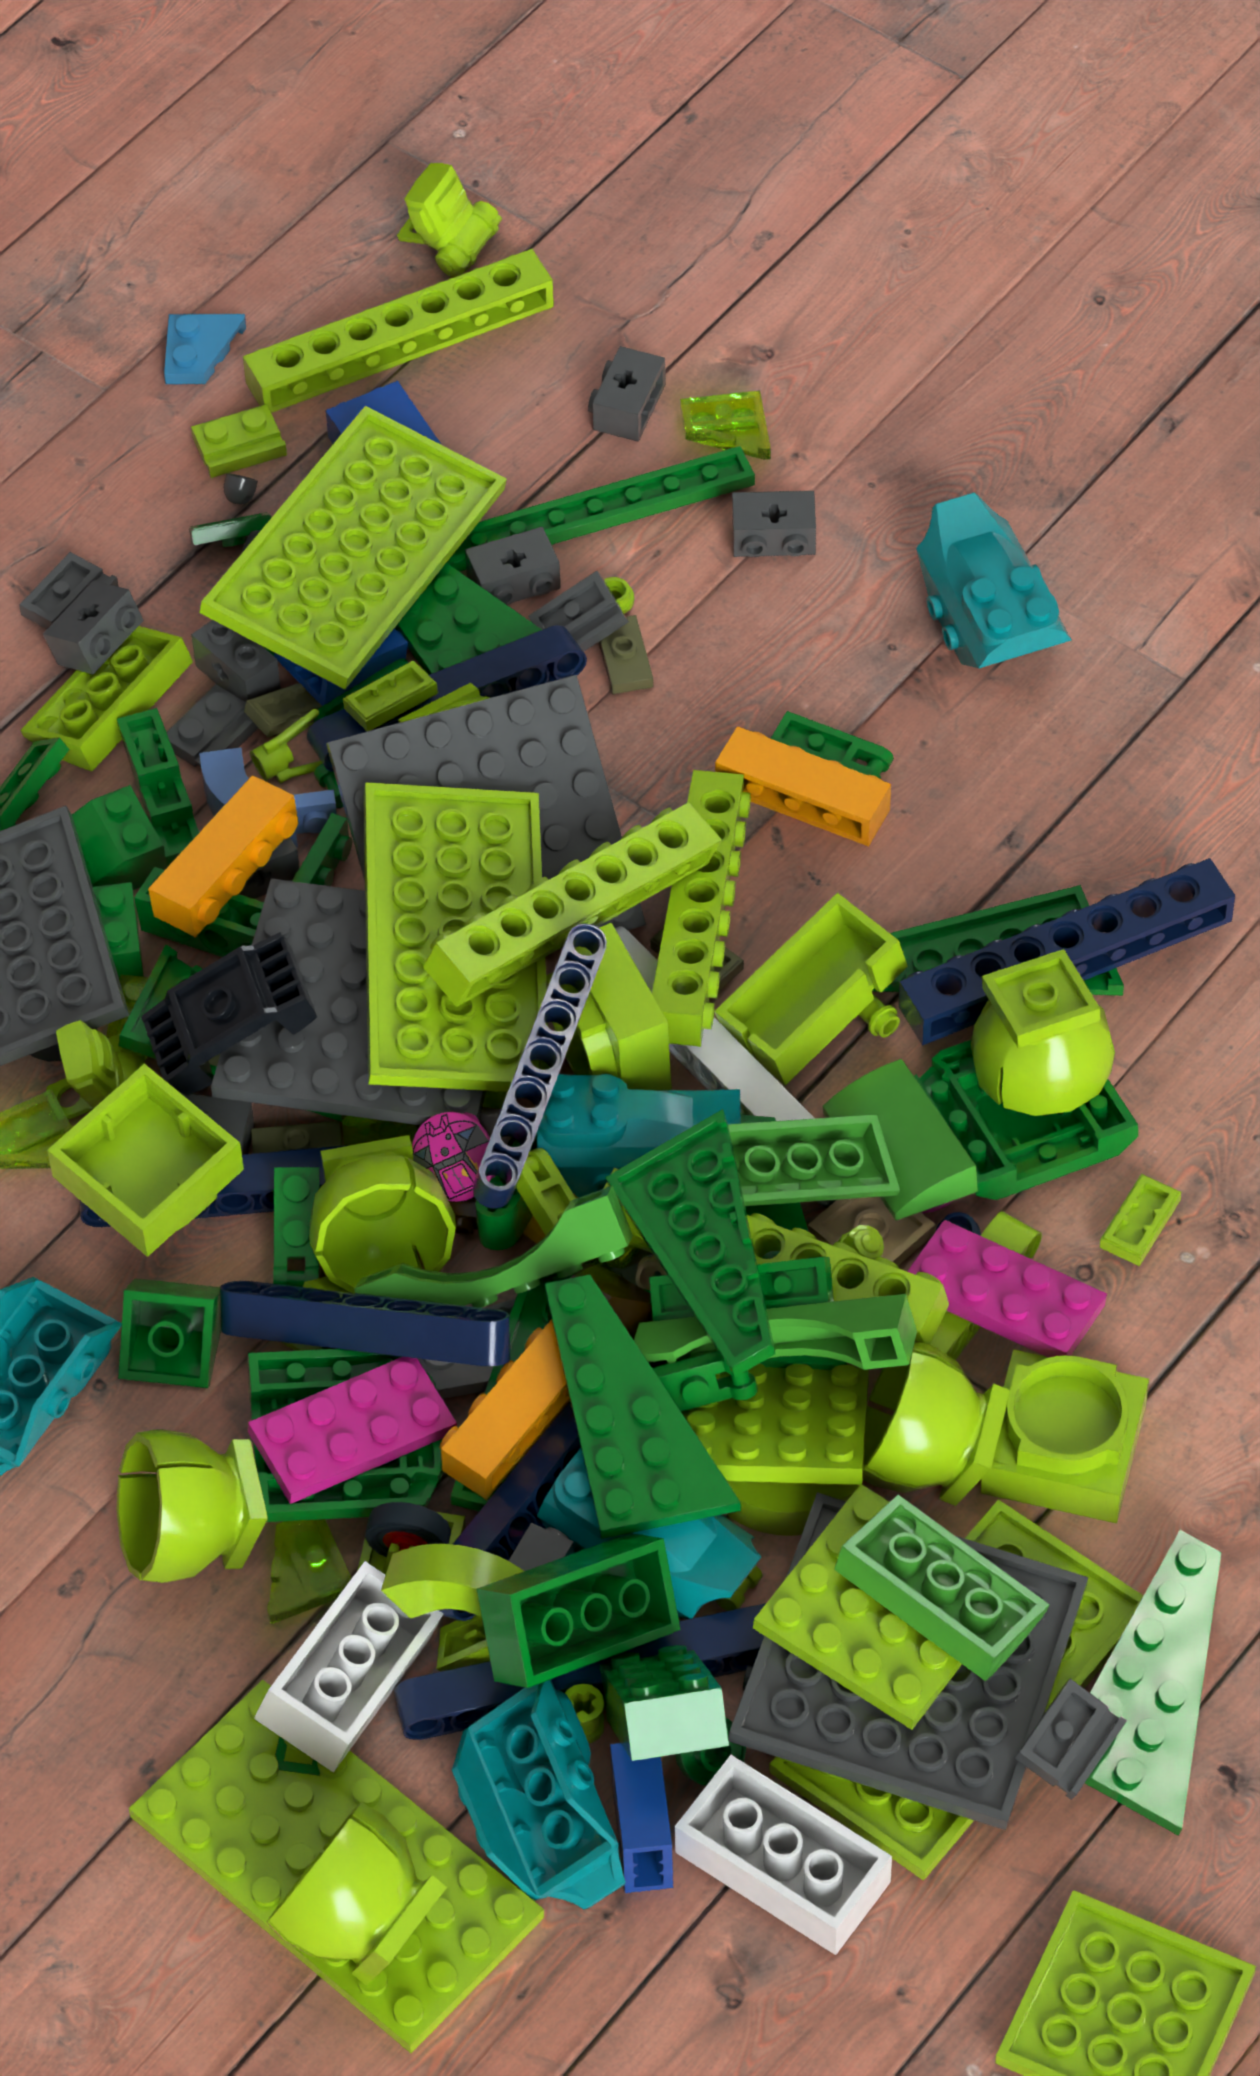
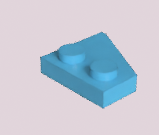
M169 314L164 369L165 384H206L215 372V366L223 361L229 353L230 342L237 333L243 334L246 330L245 314Z

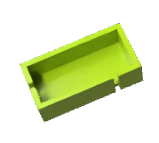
M837 892L714 1012L718 1021L753 1057L755 1056L756 1060L771 1075L786 1086L874 1000L872 994L874 988L881 993L908 965L899 940Z

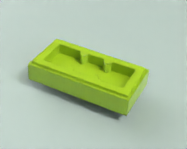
M413 660L343 698L344 709L368 732L437 695V683Z
M1141 1174L1102 1235L1099 1248L1140 1266L1179 1204L1181 1191Z

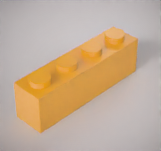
M737 726L715 761V772L744 775L743 792L751 793L752 803L868 847L890 811V783L884 782L877 776L866 775L844 767L837 761L826 760L807 753L800 747L789 746L775 741L760 732H752Z
M252 775L148 888L154 917L194 937L206 925L213 923L222 907L232 896H236L242 891L251 875L269 861L272 852L284 839H288L295 832L299 823L294 795Z
M552 1319L544 1329L539 1327L533 1331L525 1344V1351L515 1362L510 1360L504 1365L497 1377V1384L487 1395L482 1393L475 1399L469 1409L468 1418L459 1428L456 1426L452 1427L441 1441L442 1471L485 1500L492 1495L570 1401Z

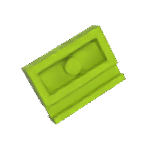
M267 404L191 426L192 438L204 464L208 468L210 478L287 456L286 443L281 438L279 428Z

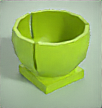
M1062 949L983 975L982 989L989 1000L974 1025L971 1040V1050L979 1086L998 1105L1003 1102V1106L1006 1109L1033 1116L1071 1112L1099 1095L1112 1072L1115 1050L1105 1011L1094 999L1066 951Z
M409 1135L320 1151L325 1183L316 1192L310 1218L309 1240L329 1281L351 1293H355L354 1287L361 1278L395 1265L405 1263L422 1269L417 1250L425 1270L439 1272L451 1257L456 1230L455 1213L434 1173L413 1161V1149Z
M915 1341L909 1365L883 1368L868 1400L892 1409L895 1412L892 1416L867 1406L863 1480L875 1487L902 1493L941 1484L942 1489L939 1500L956 1506L992 1467L1010 1390L993 1383L984 1394L977 1393L956 1360L932 1345Z
M163 1429L137 1432L125 1446L119 1471L120 1473L145 1471L157 1472V1474L118 1475L116 1511L119 1539L129 1572L139 1580L166 1583L196 1576L220 1555H222L224 1569H242L268 1519L250 1439H232L226 1453L220 1455L189 1433Z
M361 1802L324 1845L323 1849L325 1851L323 1854L319 1852L266 1923L283 1941L312 1957L353 1960L356 1963V1968L351 1974L367 1986L390 1964L446 1890L447 1886L433 1875L425 1881L418 1879L406 1839L383 1814Z

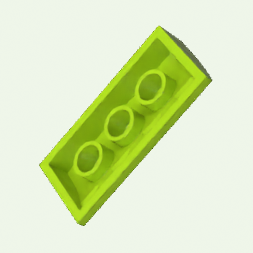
M138 626L94 674L76 670L20 730L22 735L32 743L34 741L60 737L70 749L62 760L77 767L93 771L122 740L117 718L149 710L193 663L182 637Z

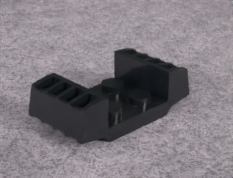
M279 932L257 944L238 947L167 991L164 1000L142 1015L141 1018L163 1079L177 1091L190 1095L212 1084L214 1075L208 1060L274 1020H277L294 1035L313 1022L317 1015L293 950L283 933Z

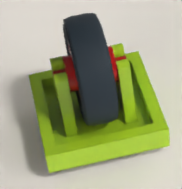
M405 1502L380 1504L370 1513L358 1570L366 1561L386 1575L393 1553L426 1544H453L465 1530V1516L435 1512L425 1506Z

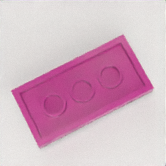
M947 1220L942 1222L907 1271L915 1275L917 1272H925L936 1277L944 1285L949 1302L948 1312L1048 1358L1072 1355L1104 1308L1107 1293Z
M401 1357L248 1422V1433L287 1500L292 1504L443 1439L452 1427H457V1422L417 1358Z

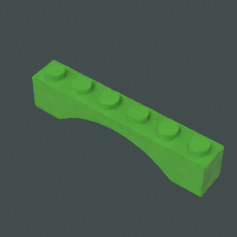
M612 1185L570 1201L560 1220L540 1242L524 1254L500 1266L476 1272L444 1273L423 1270L401 1263L361 1278L354 1287V1291L357 1294L460 1306L472 1304V1307L482 1308L499 1299L498 1293L512 1288L515 1294L523 1293L540 1285L539 1278L556 1273L557 1278L567 1277L583 1269L581 1263L597 1257L600 1263L618 1258L625 1253L624 1247L629 1245L633 1234Z
M906 1294L767 1309L776 1353L769 1358L802 1355L828 1357L850 1363L863 1370L906 1366L910 1363L917 1328ZM696 1317L639 1323L634 1342L652 1368L717 1351Z

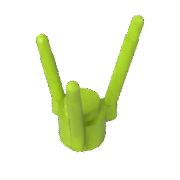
M317 709L311 710L278 736L250 751L252 762L264 780L267 781L275 776L281 784L292 777L312 773L322 764L321 761L289 768L288 764L294 761V757L286 744L314 724V722H309L319 715Z

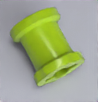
M574 1685L565 1694L574 1707L588 1743H593L604 1733L603 1695L592 1685Z

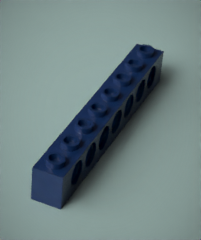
M1211 858L1196 864H1186L1176 872L1158 879H1148L1138 887L1123 893L1110 894L1098 903L1083 909L1070 910L1062 917L1045 924L1032 925L1020 934L1005 940L992 941L984 948L970 954L958 955L950 958L946 963L927 971L912 973L899 983V1009L923 1046L975 1025L989 1000L982 989L983 975L1064 949L1083 981L1232 922L1235 894Z

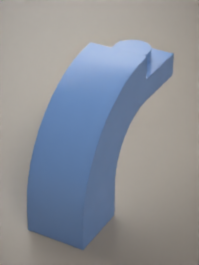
M241 747L199 753L206 801L214 816L249 779L244 769ZM334 789L294 795L299 824L291 839L296 848H298L297 834L320 833L331 813L337 814Z

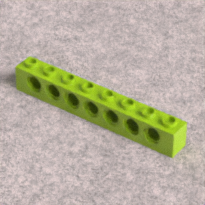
M533 249L511 255L500 261L476 268L465 274L438 282L433 286L403 295L398 299L366 309L363 312L243 356L246 384L259 406L267 404L271 413L552 308L554 307L553 279Z
M693 770L687 803L689 802L722 841L706 866L677 881L671 887L652 995L668 1021L669 1044L701 1047L704 1029L712 1030L715 1005L714 1003H709V998L718 997L720 972H714L715 967H723L725 955V941L719 940L720 936L728 937L730 911H726L725 906L733 907L736 881L730 880V877L739 876L741 851H735L736 847H744L746 822L740 820L741 818H749L751 793L743 792V774Z
M689 802L675 810H672L670 807L666 808L645 827L642 828L641 825H636L629 829L618 842L612 845L610 842L603 843L584 861L580 862L578 859H575L564 866L557 876L551 879L547 877L540 878L523 895L516 897L515 894L506 897L497 905L494 911L487 915H484L483 912L477 913L464 924L462 929L454 933L450 930L443 932L431 943L430 949L432 951L423 968L454 1005L458 1007L563 947V942L566 941L569 932L575 926L586 923L598 927L706 866L722 839Z
M606 1182L604 1188L609 1187V1185H608L607 1182ZM622 1207L633 1234L629 1245L652 1253ZM753 1213L751 1216L747 1215L757 1264L830 1257L834 1301L906 1294L917 1328L915 1341L930 1345L949 1306L944 1285L936 1277L925 1272H917L915 1275L901 1270L894 1262L886 1258L876 1257L873 1260L859 1255L852 1247L843 1243L835 1242L831 1245L819 1241L813 1234L801 1228H793L792 1231L777 1226L768 1217L758 1213ZM779 1251L778 1255L774 1258L762 1259L763 1255L767 1252ZM850 1281H863L856 1288H844V1286Z

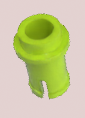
M873 994L874 1000L858 1016L868 1024V1030L874 1036L880 1035L885 1038L896 1031L900 1024V1018L897 1016V1010L892 1005L886 1006Z

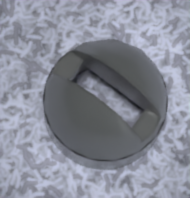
M226 473L224 494L227 500L233 504H247L252 500L256 492L258 480Z

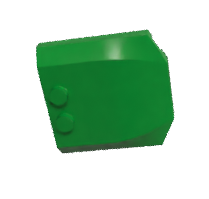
M971 1040L941 1050L932 1058V1066L920 1078L917 1074L914 1075L917 1082L975 1163L978 1192L975 1195L978 1197L999 1200L1119 1156L1138 1137V1123L1109 1079H1107L1099 1095L1071 1112L1033 1116L1006 1109L1003 1106V1102L998 1105L979 1086L971 1050Z
M344 1349L248 1353V1388L251 1421L402 1356ZM426 1372L427 1375L429 1376L430 1380L432 1381L433 1385H434L435 1388H436V1383H435V1381H434L433 1378L430 1376V1374H429L428 1372ZM442 1439L292 1504L287 1500L253 1442L254 1459L268 1516L266 1522L369 1517L374 1508L380 1504L390 1502L412 1503L427 1508L443 1474L440 1450Z

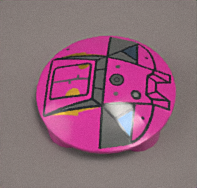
M440 1113L426 1120L416 1132L412 1142L413 1161L434 1173L448 1201H464L474 1197L473 1183L490 1136L480 1124L478 1118L472 1113ZM495 1175L487 1176L486 1178L490 1182Z

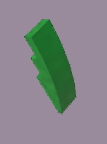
M157 708L117 718V724L144 809L164 845L166 865L168 867L199 834V829L194 819L192 804L181 778L178 761Z

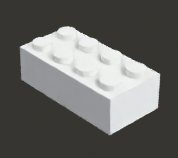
M366 1561L269 1688L254 1717L259 1723L332 1772L339 1766L426 1646L443 1616L442 1612L436 1610L410 1619L381 1591L385 1574Z
M733 1755L728 1757L675 1825V1853L834 1955L839 1952L891 1882L892 1856Z

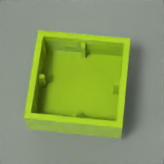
M609 923L599 927L607 940L606 950L565 1058L574 1075L610 1074L622 1079L627 1084L628 1089L672 1090L668 1021L613 924ZM575 947V950L581 955H593L590 950L584 947ZM553 973L546 975L547 988L549 986ZM560 985L568 993H578L577 989L572 985ZM552 1022L555 1031H564L561 1025Z
M145 1063L47 1150L53 1178L147 1257L176 1231L194 1220L218 1198L217 1194L244 1170L240 1142Z
M1013 1349L1003 1386L1010 1390L992 1467L981 1481V1494L1117 1524L1146 1408L1149 1378L1117 1372V1365L1088 1358L1067 1355L1048 1358L1043 1355Z

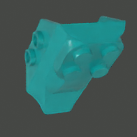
M976 493L940 502L933 506L928 531L923 541L916 547L928 594L926 603L929 614L933 620H939L948 650L954 649L962 665L982 668L1072 641L1059 617L1057 601L1043 580L1039 567L1036 564L1031 565L1006 519L993 511Z
M558 1074L537 1130V1148L546 1150L572 1193L580 1198L602 1190L607 1182L605 1177L610 1175L614 1168L620 1169L722 1109L728 1124H741L740 1089L697 1091L628 1089L627 1084L622 1079L610 1074Z
M35 1277L0 1289V1476L12 1468L19 1467L54 1418H60L65 1413L71 1398L83 1390L109 1354L112 1338L123 1325L121 1322Z
M580 1448L557 1477L537 1514V1517L546 1528H555L563 1532L569 1540L573 1541L574 1553L623 1536L619 1535L601 1539ZM723 1515L633 1532V1534L664 1538L678 1618L692 1619L702 1605L721 1598H731L762 1558L752 1544V1540L755 1537Z
M551 1679L522 1689L463 1730L452 1772L458 1784V1795L467 1807L476 1828V1839L485 1850L487 1857L533 1901L553 1897L571 1902L584 1910L592 1907L625 1885L626 1881L620 1862L619 1843L594 1785L593 1773L588 1766L591 1757L588 1740L570 1699L564 1692L554 1688Z

